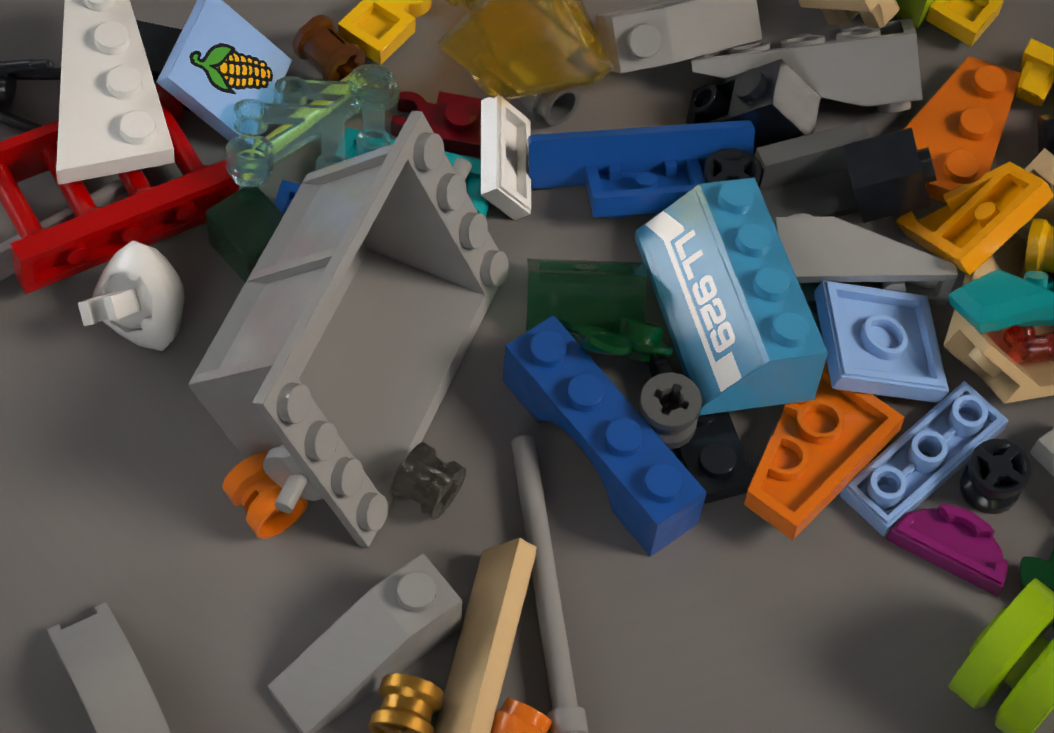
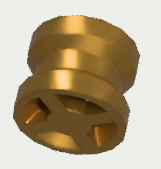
M395 673L384 676L379 688V695L383 701L381 708L371 715L368 725L369 731L371 733H434V728L430 722L432 715L441 710L444 692L441 688L430 681L408 674Z

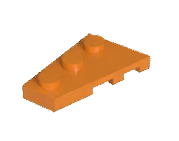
M968 56L904 128L912 127L918 150L929 147L937 181L926 183L929 198L945 202L944 194L963 184L976 182L985 173L990 171L1021 72Z
M825 362L815 399L784 405L773 436L771 435L747 490L744 505L788 538L794 540L900 432L905 416L873 394L832 389L828 365Z

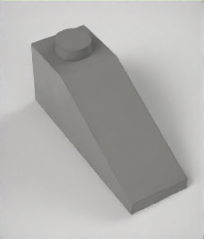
M669 0L596 15L604 69L620 74L672 64L762 39L757 0Z
M799 213L788 217L775 218L774 225L809 307H817L814 291L822 280L928 296L929 305H946L949 297L948 294L951 293L958 276L956 264L834 216L814 217L810 214Z
M422 553L372 587L268 685V691L300 733H316L377 690L384 676L401 673L461 630L462 599L426 555Z

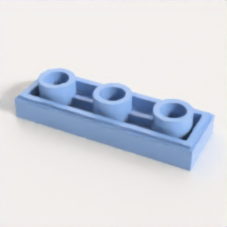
M964 381L861 470L841 491L839 496L884 537L904 514L910 511L913 512L969 462L974 449L978 445L997 437L1005 429L1009 420ZM921 452L928 453L932 457H927L923 455Z

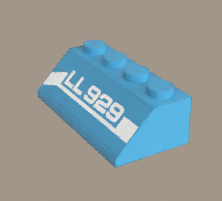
M755 178L698 184L636 230L635 241L683 373L700 390L702 404L699 415L815 399L828 351Z

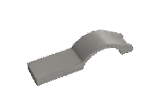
M107 602L94 607L95 615L69 627L61 629L60 625L57 624L47 629L56 652L79 694L96 733H171L142 667Z

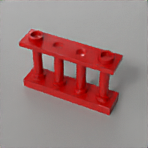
M155 83L174 147V160L183 176L158 186H151L141 169L118 173L117 175L130 197L107 206H96L82 180L58 185L56 163L59 120L0 142V202L21 238L10 243L15 277L25 295L110 261L117 251L132 240L148 246L239 209V174L233 164L227 158L209 166L203 165L177 123L184 119L183 104L158 83ZM46 171H50L76 217L48 229L42 228L17 182Z

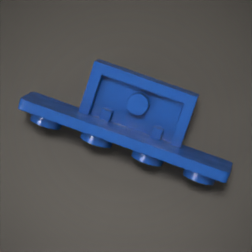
M743 120L531 135L527 140L528 173L531 179V188L585 185L593 217L624 218L634 214L660 213L698 184L705 183L703 176L705 162L713 152L725 148H736L745 150L753 155L755 128L752 121Z

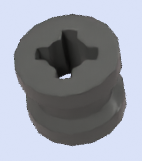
M673 372L658 374L650 378L643 386L638 413L669 449L679 448L687 444L694 436L702 404L700 390L692 380L682 374ZM669 403L667 408H662V404Z

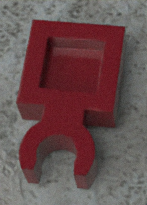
M404 91L398 93V111L404 113L422 111L433 132L441 136L445 152L481 158V100L483 99L439 91L437 102L433 104L427 103L421 95L414 92ZM401 116L392 117V135L398 137L407 118Z

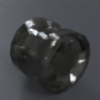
M421 442L408 454L398 469L392 482L391 493L403 501L409 499L416 501L420 504L421 513L435 520L447 510L458 494L466 476V468L455 461L445 463L437 457L436 449L425 442Z

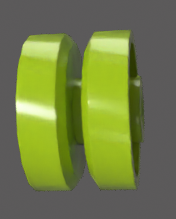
M1033 579L1008 607L1004 606L990 621L969 649L968 653L970 655L948 685L949 690L973 709L986 706L1005 684L1010 686L1012 691L995 715V726L1003 733H1034L1054 709V638L1050 641L1044 636L1054 623V592L1038 579Z

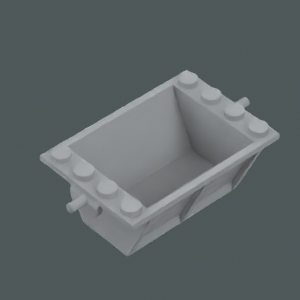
M411 111L394 144L306 175L188 384L192 392L243 457L247 458L258 452L269 451L263 461V469L276 484L282 487L274 503L278 510L284 513H292L300 497L311 501L324 499L358 546L366 548L370 547L377 531L384 525L388 509L499 286L506 280L509 268L506 254L503 251H499L488 231L486 217L478 213L466 192L465 179L472 168L471 163L466 159L457 158L454 164L451 165L444 152V143L441 136L433 132L422 111Z

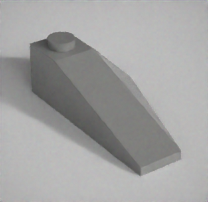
M911 18L890 20L882 28H866L865 24L839 28L840 33L836 34V39L825 41L824 35L806 33L794 35L789 39L781 41L782 48L771 49L769 42H753L698 56L691 60L692 72L726 79L749 69L782 59L821 98L865 107L877 105L879 113L905 111L911 108V101L923 100L917 34Z

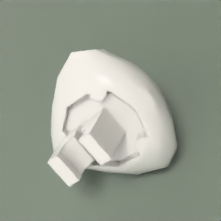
M132 240L111 258L95 286L93 297L78 302L83 325L88 326L103 321L120 336L137 346L163 351L179 333L185 299L184 288L179 275L165 256L156 248Z

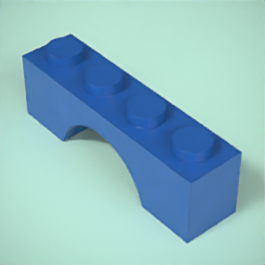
M554 315L505 345L503 382L538 423L549 421L556 424L579 445L593 464L604 484L612 512L650 557L698 524L707 493L705 489Z

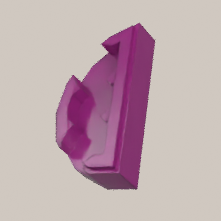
M940 504L938 508L921 509L915 513L910 511L901 517L887 536L886 540L997 597L1003 589L1008 565L1007 560L1003 559L1002 549L993 537L995 531L991 525L970 510L950 504Z

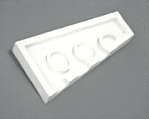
M65 0L56 163L58 185L175 163L174 147L130 0Z

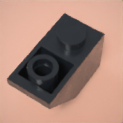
M782 59L693 90L686 124L750 120L755 128L753 151L755 154L756 149L759 147L814 133L821 97Z

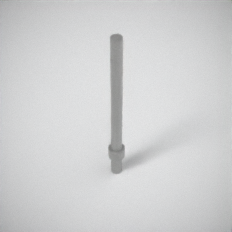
M522 435L514 438L511 441L526 541L537 547L531 575L552 704V711L547 714V717L552 721L549 733H589L585 709L579 707L577 703L535 438L530 435Z

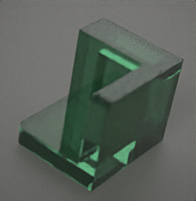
M253 181L205 211L210 244L244 283L249 278L258 262V258L262 255L284 216Z

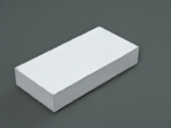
M495 94L481 100V196L515 221L531 214V179L528 173L527 140L531 136V120L502 96Z

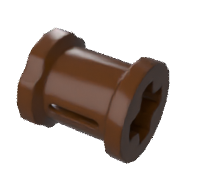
M318 15L311 18L299 29L292 43L294 53L300 59H310L323 72V80L330 87L351 72L358 74L366 59V52L358 44H349L335 31L333 21L327 15Z

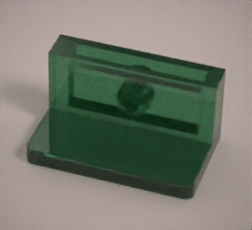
M527 258L526 332L553 315L558 320L592 324L615 330L618 317L645 322L647 274L643 262ZM569 332L580 343L583 337Z

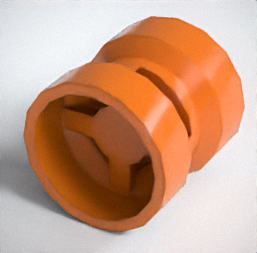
M269 451L258 452L238 463L228 473L222 484L225 494L233 505L243 507L246 510L247 524L257 538L261 539L274 537L291 527L301 518L309 504L307 499L300 497L292 513H284L275 507L274 503L282 487L276 484L263 469V461Z

